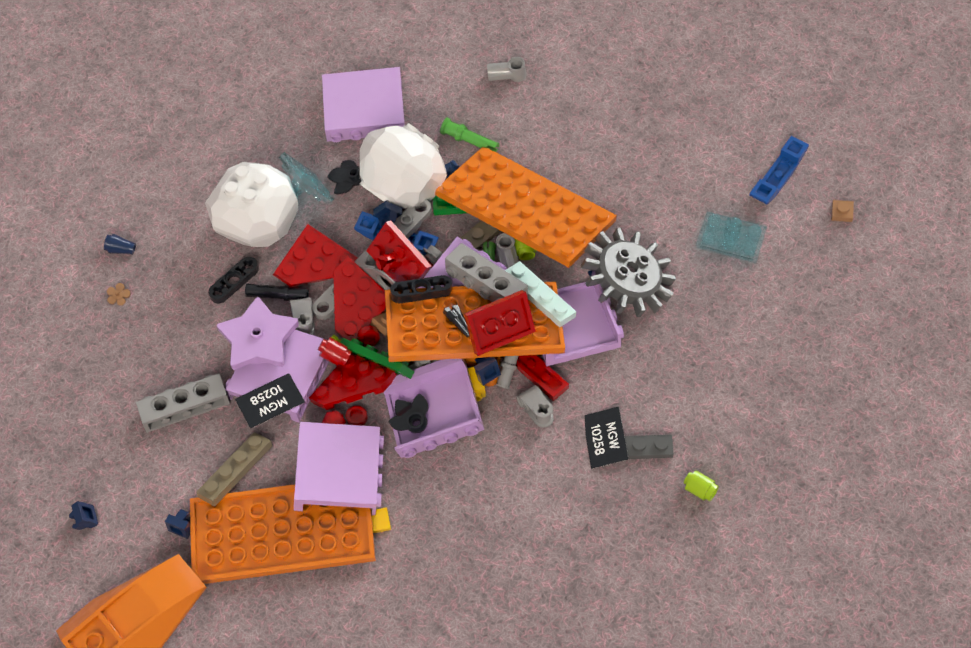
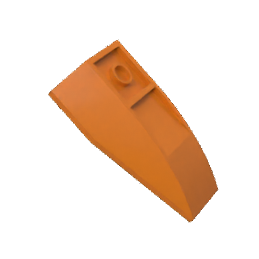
M177 554L94 598L59 627L56 632L66 648H162L207 587L182 557Z

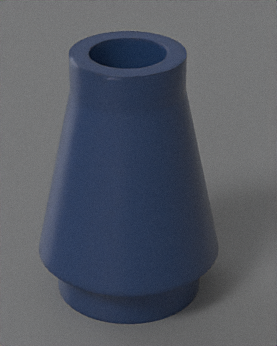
M108 234L106 236L104 250L108 251V253L134 254L136 243L116 234Z

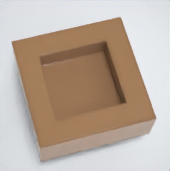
M833 200L831 220L852 222L854 201Z
M386 312L372 318L370 324L376 327L384 336H387Z

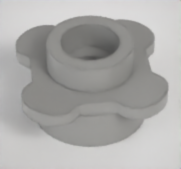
M432 245L428 249L423 248V251L427 253L425 258L433 264L443 254Z

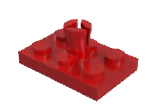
M392 221L384 224L366 250L375 260L377 268L385 272L395 282L421 279L431 268L429 262Z
M523 290L464 314L474 354L477 356L536 332L527 294Z

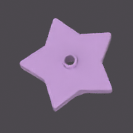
M259 297L252 302L243 316L217 324L218 331L232 345L230 365L233 370L251 363H269L283 367L285 341L299 326L297 318L272 314Z

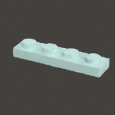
M520 261L505 270L528 285V299L559 328L576 317V311Z

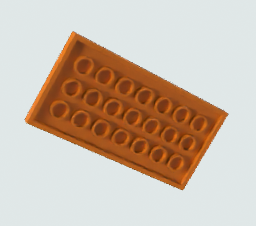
M484 147L479 149L452 173L435 191L437 197L568 268L585 253L584 250L590 242L593 244L596 242L595 239L600 232L603 231L605 233L616 222L617 217L616 214Z
M544 282L558 295L556 282ZM466 286L452 287L451 294L446 297L399 304L391 300L390 290H385L389 362L565 353L563 327L559 328L529 299L528 302L536 332L477 356L474 354L470 336L467 338L443 314L444 307L451 309L452 305H458L464 316L469 311L491 303L490 300L482 298L479 293ZM416 288L415 290L418 292H425L427 289Z
M295 484L227 493L215 507L198 497L190 498L191 569L204 584L373 562L376 561L371 508L303 504V511H294Z

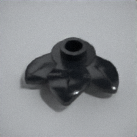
M352 160L342 161L340 168L331 170L327 175L330 181L337 183L334 194L347 193L353 186H358L361 182L359 166Z
M418 394L412 403L396 400L395 412L397 416L388 421L391 427L397 431L409 430L411 433H421L424 431L428 424L426 414L429 409L426 399L421 394ZM415 421H420L419 425H413Z

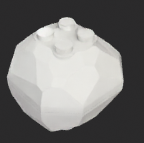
M410 123L403 127L391 126L371 131L363 140L360 148V185L382 201L393 203L404 210L408 207L420 205L425 199L431 201L436 196V189L441 186L447 176L443 159L439 154V145L427 135L418 131Z
M242 162L228 168L205 202L213 230L216 233L251 247H269L288 233L298 211V200L289 176L270 165Z

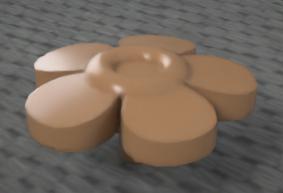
M122 283L116 284L115 288L109 287L107 289V294L109 295L107 301L109 304H115L117 301L118 305H124L126 303L124 298H129L131 295L130 291L125 289Z

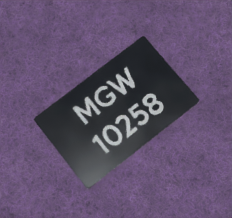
M289 373L235 399L250 428L305 403Z
M619 407L584 415L585 436L591 469L628 460Z

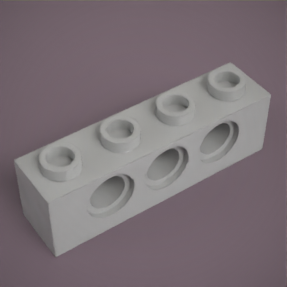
M463 243L445 258L447 274L461 281L467 288L479 293L484 299L494 302L521 290L526 292L528 298L527 284Z
M216 374L208 375L204 379L195 382H188L175 389H167L155 396L144 397L142 400L137 401L136 404L142 424L148 433L229 405L230 402L221 376Z

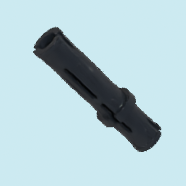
M247 283L245 286V296L278 298L290 301L309 298V288L290 287L287 284L285 286Z

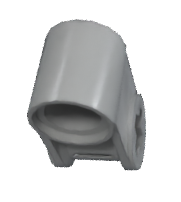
M312 298L290 300L292 317L297 318L299 322L296 330L313 335L315 327Z
M534 385L516 396L519 406L525 408L523 409L524 412L530 416L537 426L546 428L553 423V406L538 386Z

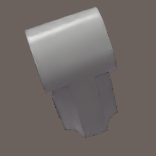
M512 57L508 62L487 64L489 81L511 79L514 82H521L527 76L525 61L521 57Z
M506 233L500 234L496 239V254L499 262L508 269L519 262L515 249V239Z

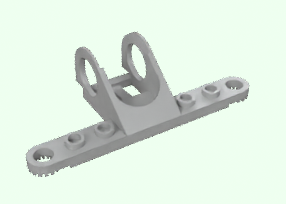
M425 199L418 206L408 207L396 219L394 224L407 239L432 214L430 202ZM419 206L427 207L423 212L416 211ZM366 250L355 261L384 290H390V287L383 282L384 278L391 285L396 283L385 272L377 268L375 260ZM334 284L313 304V312L317 319L327 320V318L329 319L334 314ZM322 305L329 307L326 312H319Z

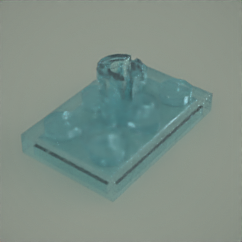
M285 152L278 157L283 163L281 167L284 171L294 177L291 183L297 198L305 191L309 195L312 194L319 202L323 200L329 204L334 200L313 171Z
M707 211L696 248L757 263L767 226Z

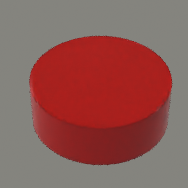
M371 325L362 327L357 334L358 340L364 343L363 346L365 347L367 344L374 346L380 339L378 329Z
M352 406L346 411L345 417L348 425L363 426L368 420L367 411L362 406Z

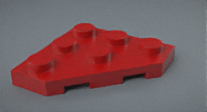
M307 224L273 273V276L290 287L304 283L327 281L328 279H333V271L347 256L354 262L358 257Z
M347 256L333 271L335 332L341 338L351 341L352 338H358V331L362 327L370 325L372 318L380 315L386 309L385 290Z
M351 353L344 366L338 365L309 397V400L314 405L329 410L335 408V404L344 401L348 404L361 400L363 395L372 392L375 395L383 393L397 375L393 370Z

